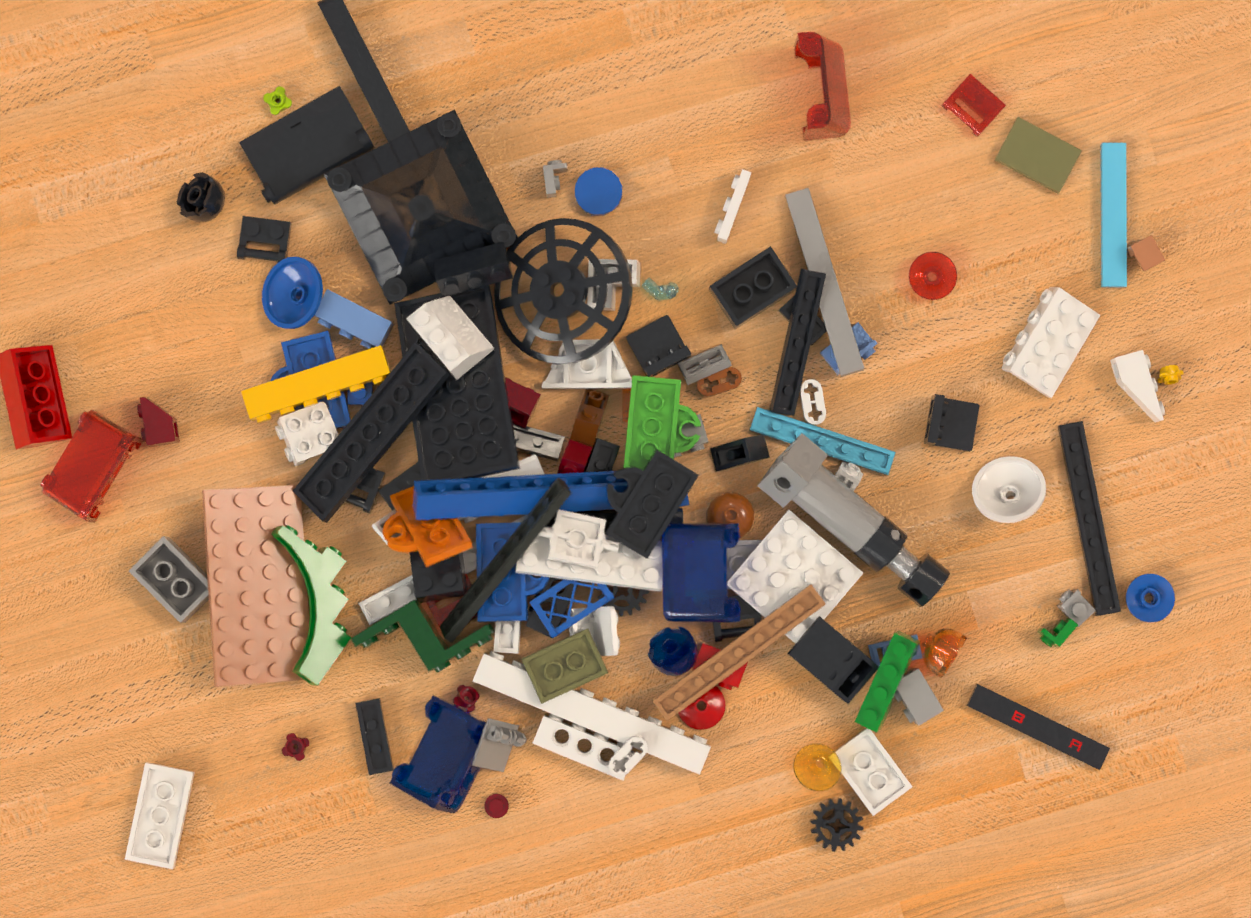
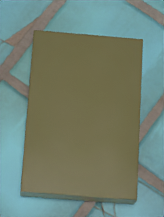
M1017 117L995 161L1059 194L1082 150Z
M588 628L521 659L541 704L608 674V670Z

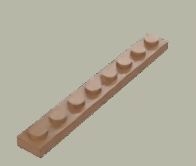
M812 584L808 585L656 697L653 703L668 721L826 605V603Z

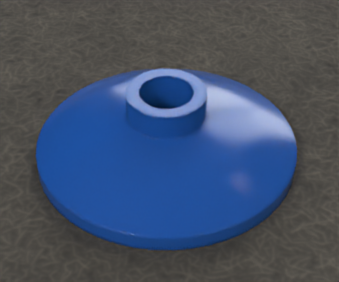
M1140 575L1127 588V607L1131 614L1141 621L1158 622L1163 620L1174 607L1175 593L1173 587L1160 575ZM1147 593L1152 595V601L1149 603L1144 599Z

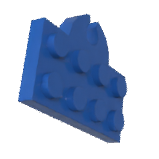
M324 331L281 342L287 366L279 369L272 376L271 381L336 360L330 332ZM344 391L340 392L341 396L338 398L327 400V397L317 400L318 403L324 402L327 405L336 429L346 427L351 421ZM304 405L294 407L295 411L303 409Z
M522 522L476 524L477 578ZM515 564L477 611L478 622L528 621L527 596L537 594L543 590L550 577L542 576L535 578L533 575L515 573Z

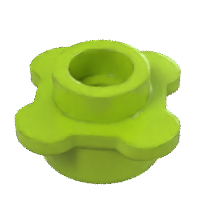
M280 86L274 92L266 93L263 97L264 102L269 104L270 112L273 115H278L292 105L291 99L285 95V89Z

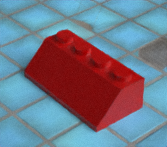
M53 345L11 348L0 353V379L15 449L39 447L72 439Z

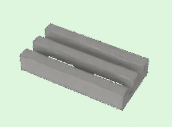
M722 344L678 363V367L687 385L732 366Z

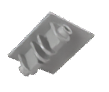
M488 718L472 765L504 772L512 746L521 747L526 743L525 735L518 731L519 725Z

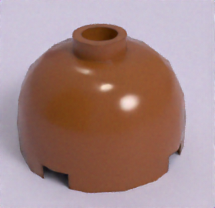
M725 492L717 495L710 502L706 521L710 530L716 536L724 540H736L745 536L751 530L755 512L751 502L745 496L737 492Z

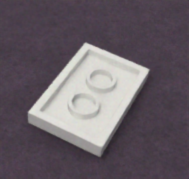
M865 728L829 755L873 816L912 788V785L873 732L868 728Z

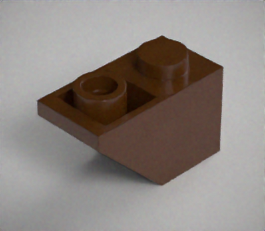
M586 389L575 418L570 437L571 440L594 446L609 399L608 394Z

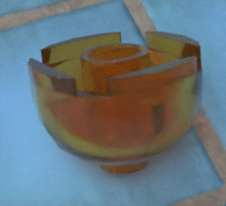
M951 628L939 629L934 635L929 633L921 645L925 648L922 656L926 667L932 673L942 678L957 657L959 648L963 647L967 636Z

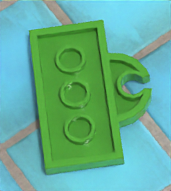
M632 376L624 467L644 469L656 449L674 459L675 453H684L690 450L699 440L700 435L695 434L692 437H686L682 433L684 424L690 423L695 427H701V423L694 411L689 407L679 404L681 380Z

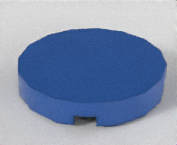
M591 168L578 178L575 185V198L578 205L586 213L593 216H604L619 206L622 199V185L619 178L612 171L605 168Z

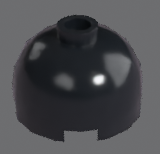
M203 172L195 173L193 175L195 178L189 184L184 183L178 193L177 205L181 208L180 214L198 223L208 222L216 218L222 211L225 202V192L215 178Z

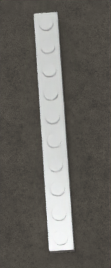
M493 651L490 654H483L473 679L474 682L624 744L631 737L640 736L647 742L648 754L700 775L711 748L710 745L706 744L707 739L695 734L693 738L684 735L685 730L671 725L670 729L661 726L662 721L651 716L648 719L639 717L640 712L626 706L625 710L617 708V702L605 697L600 701L593 698L595 693L583 688L580 689V692L573 689L541 704L523 663L513 660L512 664L503 661V655ZM631 742L630 745L632 747L643 751L641 749V746L643 744L642 742Z

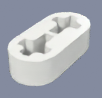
M809 379L802 383L800 388L803 416L808 424L818 425L826 417L823 391L818 381ZM808 384H812L813 388H817V392L814 393V401L810 400L809 393L804 392V389L808 388ZM811 404H815L816 411H821L818 421H814L813 417L808 416V413L812 412Z
M640 736L631 737L612 756L609 761V770L614 776H625L645 756L648 749L645 739ZM631 742H642L641 749L643 751L641 753L636 751L632 756L628 755L632 750ZM626 756L628 758L624 764L626 769L624 771L620 769L615 771L614 761L616 759L621 761Z

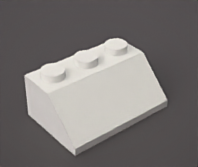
M451 296L427 302L406 318L456 380L494 350V347Z

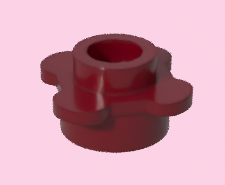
M460 685L457 688V696L453 698V703L457 707L465 708L468 712H473L476 708L475 703L480 695L473 687Z
M295 733L288 734L285 747L282 748V754L295 757L297 761L303 760L305 758V749L310 745L308 738H299Z

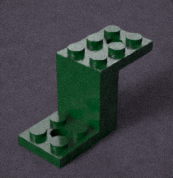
M413 600L352 637L351 640L355 647L363 646V648H367L379 641L378 635L382 633L389 635L399 629V623L429 672L435 670L438 673L451 665L449 660L456 657L459 660L471 653L470 647L477 644L478 647H481L493 639L491 634L495 631L491 624H487L448 648L422 604L418 600Z

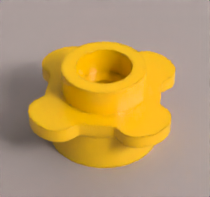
M1177 365L1165 366L1159 370L1160 378L1157 381L1165 385L1176 384L1182 379L1181 375L1184 372L1179 370Z

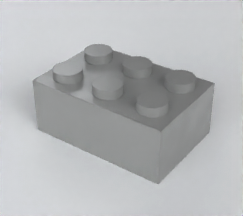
M163 536L129 570L180 623H186L209 600L207 574L170 537Z

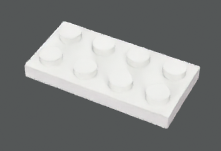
M149 762L145 763L125 860L169 869L175 868L195 772Z

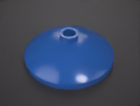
M288 257L278 262L270 270L263 285L262 305L266 316L274 325L284 329H296L308 323L316 314L323 294L322 279L316 266L309 260L301 257Z

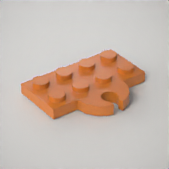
M414 486L390 495L391 503L397 513L390 516L385 522L383 536L387 540L388 547L392 550L406 553L418 550L426 566H430L473 548L471 540L458 518L416 520L413 507ZM396 533H401L399 537H391Z

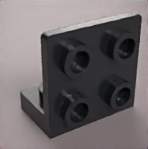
M668 315L657 319L626 337L647 377H654L691 357L687 345H684Z
M934 394L931 396L924 444L968 452L972 451L980 405L945 398V395Z

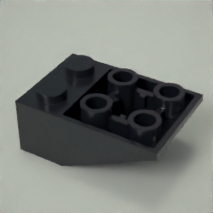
M820 616L788 652L793 659L847 704L851 702L879 668L875 662Z

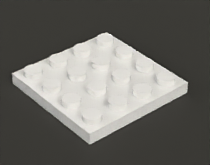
M788 510L726 582V585L763 617H766L808 585L812 584L826 605L785 634L796 644L819 616L822 619L828 616L862 576L863 572L793 512Z

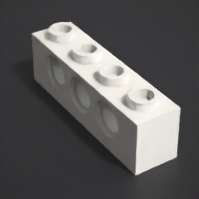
M550 713L549 716H543L533 744L624 781L625 776H614L609 770V761H604L600 756V752L604 748L612 749L615 754L624 743L619 741L617 744L608 741L609 737L597 732L594 735L585 731V727L576 723H572V726L563 722V718ZM560 729L566 730L569 734L568 741L564 743L558 742L555 738L556 731ZM588 739L592 744V748L587 752H582L578 748L579 740ZM631 750L628 755L632 756L635 752ZM625 756L621 761L616 759L614 761V770L618 771L620 769L624 771L626 769L624 764L628 758Z

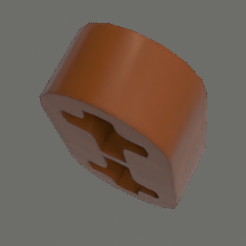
M733 367L723 369L699 380L697 390L704 397H712L733 390L741 383V373ZM728 372H731L732 375H737L734 385H731L730 382L721 384L720 380L726 378ZM708 379L709 383L717 381L718 385L711 388L712 392H707L706 389H701V386L704 385V380Z

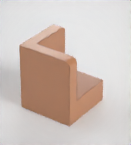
M1152 235L1127 248V254L1130 258L1135 256L1142 271H1146L1165 261Z

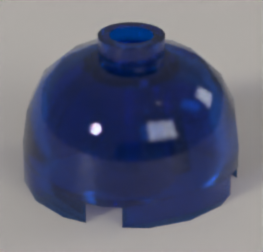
M678 626L679 629L666 627L657 632L649 642L648 657L654 667L664 675H683L696 662L698 656L697 644L690 631Z

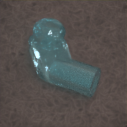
M650 277L642 284V287L656 300L672 299L679 291L678 285L674 282L658 286Z

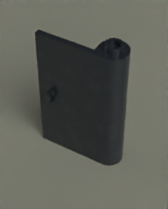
M340 86L239 142L263 183L264 189L261 190V193L267 203L272 201L274 205L324 178V174L375 149Z

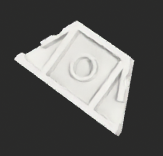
M600 339L573 340L576 353L591 347ZM613 340L600 353L589 359L570 364L552 363V369L546 381L542 383V389L631 388L632 377ZM563 343L559 349L558 356H566Z

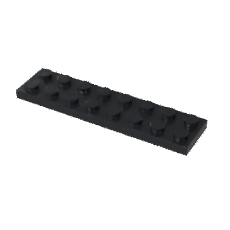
M415 342L293 489V492L322 522L328 523L451 373L425 348Z

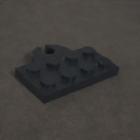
M657 449L644 469L624 467L613 473L617 479L623 478L627 481V488L624 491H616L613 485L608 482L606 486L607 499L617 513L605 534L646 559L652 553L699 476L694 471Z

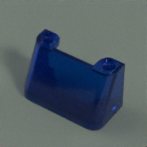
M687 522L671 523L667 526L662 535L663 614L666 620L671 622H740L741 608L735 598H727V549L734 548L740 539L739 523Z
M433 695L425 706L426 718L431 720L410 764L403 763L398 765L393 770L392 779L389 784L435 810L455 813L461 808L481 768L472 764L487 720Z

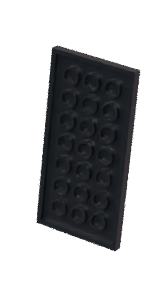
M490 285L449 295L490 342L494 350L459 379L456 380L451 374L412 420L421 481L478 478L520 469ZM438 293L394 303L402 357L417 342L448 370L406 319L423 304L443 298L442 294Z

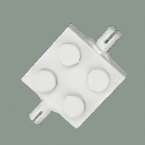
M563 510L557 511L552 528L544 527L538 535L549 538L550 550L548 559L595 569L598 567L599 556L603 549L618 552L619 542L605 540L604 529L606 519Z

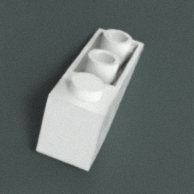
M1143 350L1111 359L1110 362L1117 384L1154 422L1164 420L1165 409L1163 403L1157 399L1156 392L1158 391V386L1155 378H1151L1149 372L1151 362L1148 355H1144Z

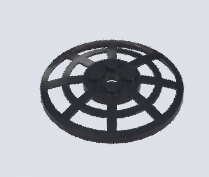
M560 218L539 223L525 231L514 241L507 250L510 262L517 266L512 280L511 296L501 299V282L495 283L494 288L498 320L511 342L532 358L553 364L577 363L589 359L605 349L621 331L628 317L633 293L632 275L628 261L615 240L604 230L591 223L578 219ZM555 226H576L586 229L591 234L583 244L568 239H556ZM545 228L546 242L531 249L524 258H521L514 252L519 244L528 236ZM599 239L612 251L620 272L605 274L600 260L591 251ZM556 247H570L576 249L577 252L569 262L557 259ZM546 249L548 263L542 265L537 270L528 262L536 254ZM585 256L593 264L597 276L585 278L583 272L578 268ZM522 272H525L532 278L530 291L518 294L520 277ZM622 282L621 303L613 322L601 314L607 299V284ZM561 283L564 287L563 294L556 297L554 288L557 284ZM599 286L598 300L593 309L585 303L588 288ZM532 301L538 311L532 323L524 315L520 304ZM513 306L518 319L528 330L522 342L516 338L508 327L502 309ZM579 311L589 317L581 326L570 331L567 318L574 316ZM546 317L558 320L559 334L540 330ZM595 322L608 330L594 345L576 353L572 339L585 333ZM536 336L549 341H563L566 356L545 355L530 348Z

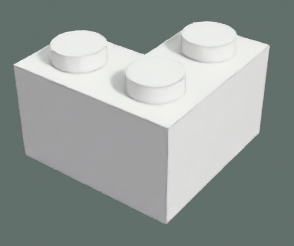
M599 259L605 274L620 272L616 259ZM627 260L632 275V287H640V262L638 260ZM589 261L588 277L597 276L593 264ZM622 282L607 284V299L603 311H615L616 287H622ZM599 286L588 288L587 304L593 309L598 300Z

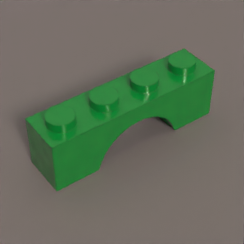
M899 630L893 634L855 719L856 723L876 733L881 730L890 711L897 688L912 662L921 642L920 640Z

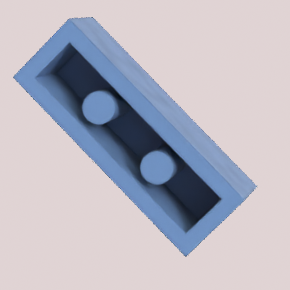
M328 289L314 315L319 318L317 323L328 329L334 326L340 329V335L350 340L353 337L362 340L360 345L367 349L380 345L383 347L394 326L391 321Z

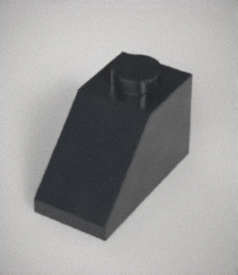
M764 434L746 437L710 448L716 472L770 458Z

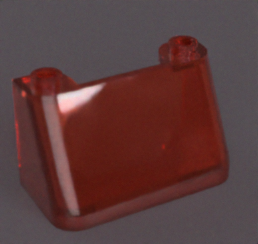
M816 32L798 33L794 44L795 58L805 60L808 69L820 68L824 102L809 108L806 115L807 126L802 128L803 141L842 137L848 133L851 126L842 46Z
M92 409L89 412H83L80 416L78 429L51 474H47L43 478L40 486L44 495L86 522L95 523L101 514L98 511L97 505L102 506L104 504L103 498L126 460H130L132 457L129 452H132L134 448L139 450L143 441L140 436Z

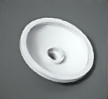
M1014 456L1001 457L987 463L979 470L973 481L972 495L976 507L984 516L1001 523H1014L1027 519L1041 507L1046 496V483L1040 469L1029 460ZM1008 496H1014L1013 499H1007Z

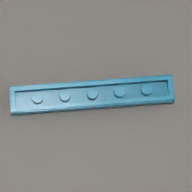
M1101 143V287H1127L1126 143Z
M759 407L756 409L750 431L790 444L803 433L827 453L829 457L853 463L885 475L889 474L896 453Z

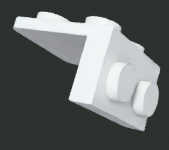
M319 402L316 405L279 417L278 425L275 426L279 439H284L286 443L285 455L289 462L293 461L295 467L304 464L309 458L323 454L338 436L334 422L324 402Z
M614 606L600 607L569 627L570 636L588 628L601 656L618 655L620 640L617 636L616 628L618 615ZM586 608L571 609L570 616L574 617Z

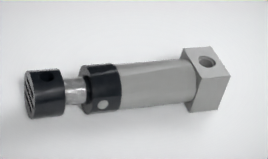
M801 433L779 455L757 486L783 508L791 500L850 548L858 558L875 572H879L885 566L892 569L898 577L902 578L897 589L916 605L923 607L941 589L948 579L950 571L928 553L918 559L912 552L910 553L907 548L903 547L908 535L825 468L822 463L828 454Z

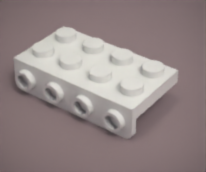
M1049 287L1041 294L1040 303L1037 308L1029 314L1028 323L1024 330L1020 331L1016 336V344L1013 349L1005 355L1002 370L1012 373L1046 397L1052 398L1100 315L1060 287Z

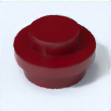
M495 793L486 799L484 808L490 817L501 818L507 813L509 803L504 795Z

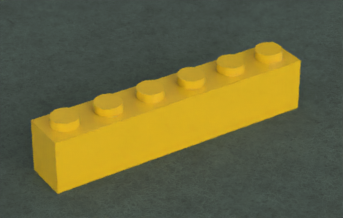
M380 345L243 390L241 393L249 418L252 421L257 420V423L271 420V415L279 412L281 416L290 414L295 411L294 407L304 405V408L318 404L317 400L327 397V400L338 398L341 396L340 392L349 389L351 393L360 391L365 388L364 384L373 382L374 385L381 384L391 371L384 349Z

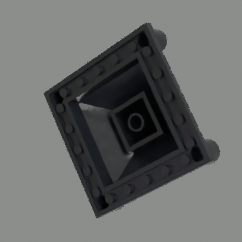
M455 109L324 174L389 305L436 282L433 260L504 242L505 247H509L518 238Z

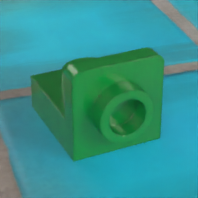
M1071 618L1065 621L1061 619L1053 628L1054 635L1045 628H1040L1037 631L1042 635L1039 639L1050 648L1053 645L1060 647L1078 624Z

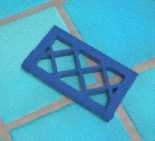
M564 579L530 601V604L548 630L549 635L554 638L614 599V594L610 592L606 584L594 586L595 583L588 585ZM569 584H574L571 599L557 596V592ZM576 585L591 588L588 602L574 599ZM593 589H600L605 596L597 602L591 603ZM549 597H553L551 612L543 611L539 604ZM556 598L570 601L568 615L553 613ZM573 602L587 604L585 610L574 617L570 616ZM552 615L567 618L566 622L556 629L551 623Z

